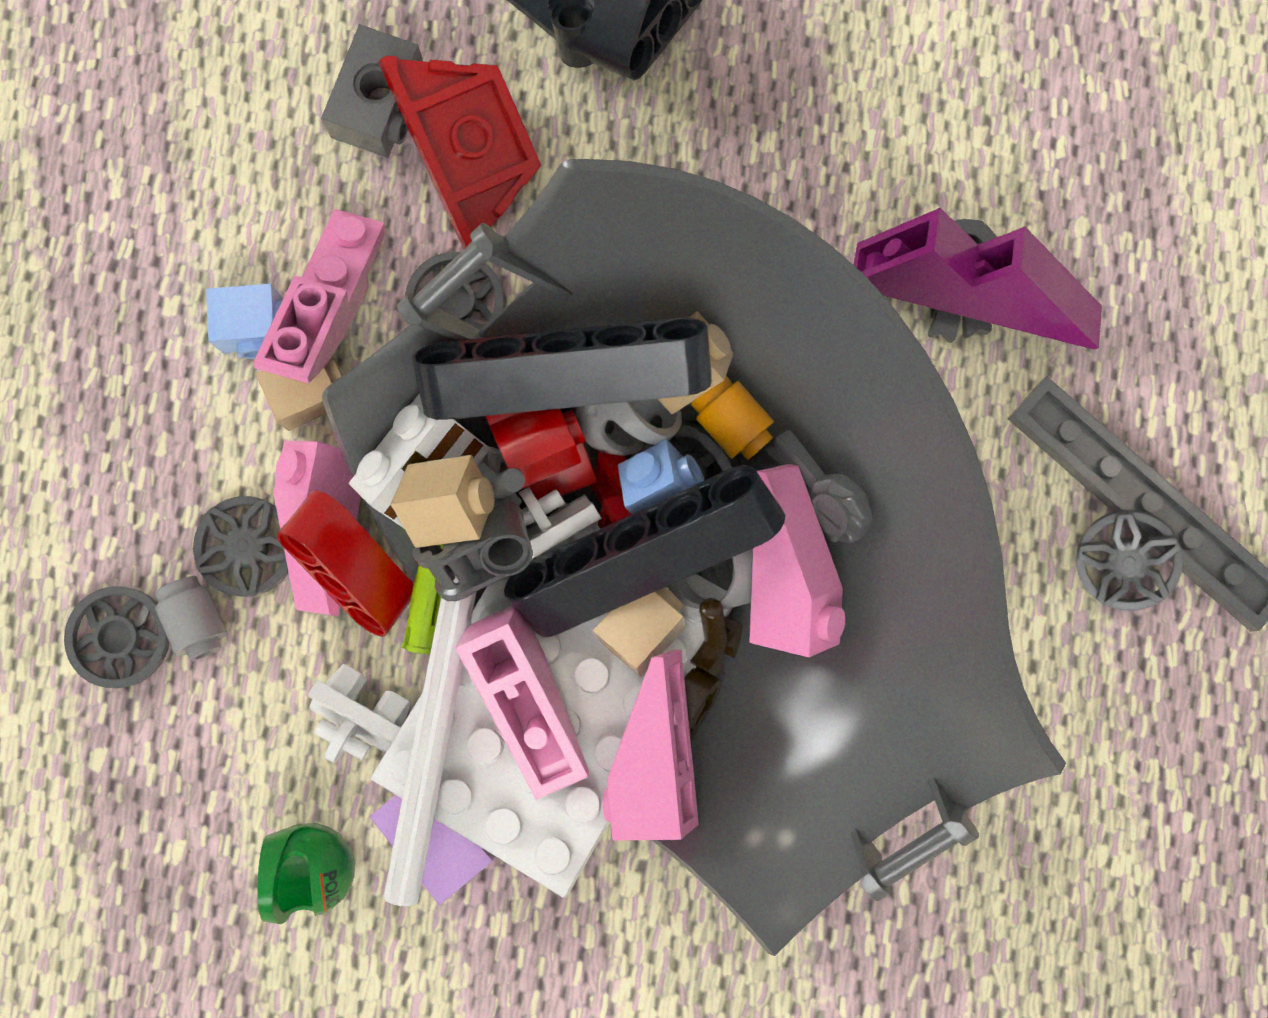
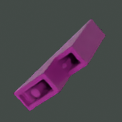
M938 208L857 243L853 265L869 279L883 296L1093 350L1099 348L1102 305L1025 226L978 245L941 208Z

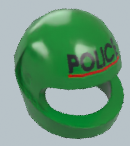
M306 823L296 824L265 836L259 858L257 885L259 914L263 922L283 924L292 913L299 910H310L314 912L315 916L321 915L333 909L345 898L353 884L356 863L349 843L340 833L322 824Z

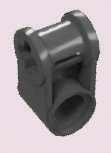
M495 499L494 508L488 515L480 539L443 544V549L440 545L415 548L413 545L412 555L419 566L430 570L435 578V589L442 599L446 601H459L496 581L520 573L532 561L533 550L521 508L509 500ZM455 576L459 580L458 583L453 582L455 580Z

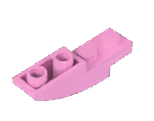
M337 209L333 210L303 276L294 275L253 361L255 369L308 384L320 373L343 340L369 287L368 273L385 236L384 222Z

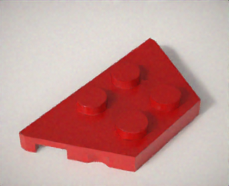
M398 56L380 58L378 64L464 250L472 242L470 234L481 223L492 227L512 204L522 187L530 181L541 167L537 153L498 65L477 63L459 65L452 61L432 59L429 62L398 59Z

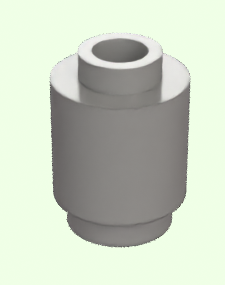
M197 576L176 580L155 592L159 603L155 606V610L175 656L187 654L190 661H196L222 648L219 640L228 634L208 587L201 586Z

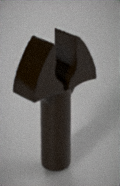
M708 598L699 606L705 640L690 662L713 676H721L724 674L722 666L724 654L735 658L743 624L727 616L724 618L721 602L715 598Z

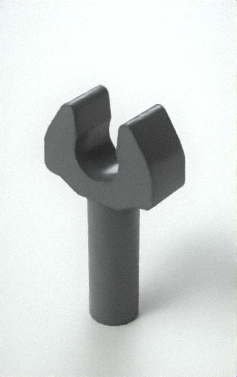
M480 462L477 465L482 476L490 481L495 499H506L516 503L518 506L522 503V500L516 494L525 483L524 475L521 471L511 468L497 474L484 462Z

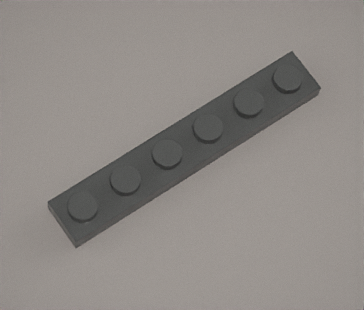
M1048 376L1042 379L1007 419L1113 512L1129 509L1139 510L1163 520L1173 530L1179 540L1183 553L1182 572L1250 632L1260 631L1268 622V568ZM1137 521L1142 537L1145 540L1148 537L1164 536L1152 525ZM1171 545L1154 546L1160 553L1171 547ZM1172 556V557H1171L1170 559H1168V560L1173 564V556Z

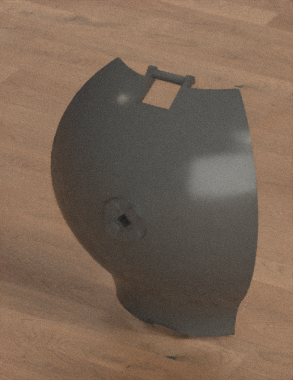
M566 160L559 165L537 199L505 236L494 232L487 224L481 223L470 234L472 242L417 295L409 293L397 304L399 313L407 324L410 325L324 390L322 401L346 464L354 477L361 460L368 453L374 451L392 429L393 422L398 413L406 406L411 405L418 396L419 388L412 356L422 347L449 341L688 318L698 311L709 325L714 324L718 326L730 342L731 350L734 354L726 376L733 384L739 381L775 421L767 429L773 436V439L749 460L742 453L731 459L696 420L699 413L692 407L691 403L680 409L682 423L678 432L669 442L682 456L688 454L694 458L701 469L704 481L740 465H749L758 471L763 467L760 453L766 451V448L774 444L775 438L778 435L790 430L825 475L844 474L865 492L872 511L873 521L863 538L853 543L831 542L823 532L843 587L842 609L845 612V627L840 637V644L811 657L749 643L751 603L731 609L727 617L743 624L738 651L735 658L724 654L722 659L724 674L715 676L722 681L719 694L691 741L699 825L681 840H652L702 882L735 915L768 954L776 956L808 923L861 878H863V889L871 898L880 901L892 893V884L955 844L960 843L962 846H967L978 839L979 833L968 817V808L1015 787L1062 773L1066 762L1052 744L1038 720L1024 689L1016 664L1009 630L1003 557L993 505L975 447L954 399L927 352L895 308L869 279L825 240L797 220L760 199L716 180L675 168L622 160ZM487 261L533 282L481 331L439 309ZM572 407L560 408L561 413L572 410ZM656 415L650 420L649 424L662 428V419ZM486 416L454 419L484 444L499 449ZM584 442L593 469H595L599 451L592 448L587 442ZM645 443L641 450L633 454L624 455V457L628 460L654 445ZM501 462L499 474L508 469L505 462ZM590 485L560 495L563 501L569 504L585 494L600 515L602 506ZM365 501L392 550L414 582L418 563L412 555L414 544L406 530ZM487 586L476 591L473 609L475 608L479 599L483 595ZM935 801L942 822L882 860V855L872 841L906 817Z

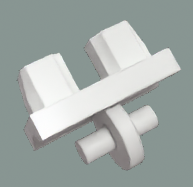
M529 487L519 492L527 506L521 510L525 525L528 526L534 521L537 522L527 528L533 550L532 560L547 554V550L564 540L571 543L600 529L596 521L600 520L601 517L585 494L546 516V514L565 504L557 489L539 500L535 498Z
M343 664L328 679L326 684L317 680L308 693V696L312 698L309 709L340 727L338 728L322 719L314 732L330 742L324 758L334 764L340 760L345 751L361 761L365 758L370 746L355 738V736L386 753L407 719L411 703L408 700L388 690L385 691L373 711L357 703L356 701L367 686V678L346 664Z

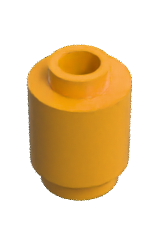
M726 376L723 382L691 403L692 407L699 413L696 420L731 459L742 453L749 460L773 439V436L767 429L775 421L739 381L733 384Z

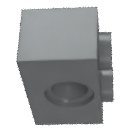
M359 24L321 120L332 139L389 158L394 143L400 145L405 139L408 127L391 90L381 100L368 99L370 93L375 89H390L378 61L385 56H398V59L423 61L418 44Z

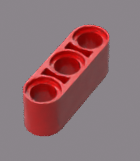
M317 490L312 491L277 533L276 537L283 548L358 625L370 633L385 637L411 602L413 582L350 512L328 494Z

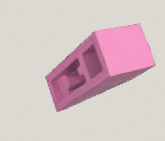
M284 440L282 454L276 465L277 479L273 493L280 530L308 495L315 490L333 497L357 520L361 496L349 485L353 476L340 448L318 441ZM284 549L296 610L338 616L340 606Z
M786 464L757 471L782 507L786 516L783 527L772 539L753 548L749 643L811 657L840 644V637L845 627V612L842 609L843 587L799 465Z
M512 605L468 625L455 648L535 799L587 778L589 770L545 654L528 622Z
M681 649L669 650L651 658L609 773L607 787L603 794V813L606 821L611 822L613 841L681 840L699 825Z

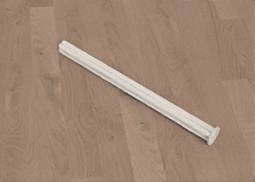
M489 447L491 449L480 462H484L499 474L500 464L505 462L500 449ZM455 576V580L453 581L454 583H458V582H459V580L457 579L456 576ZM476 592L459 601H446L442 598L440 601L384 891L385 901L393 905L408 907L416 905L419 900L463 662L455 647L465 629L471 623Z

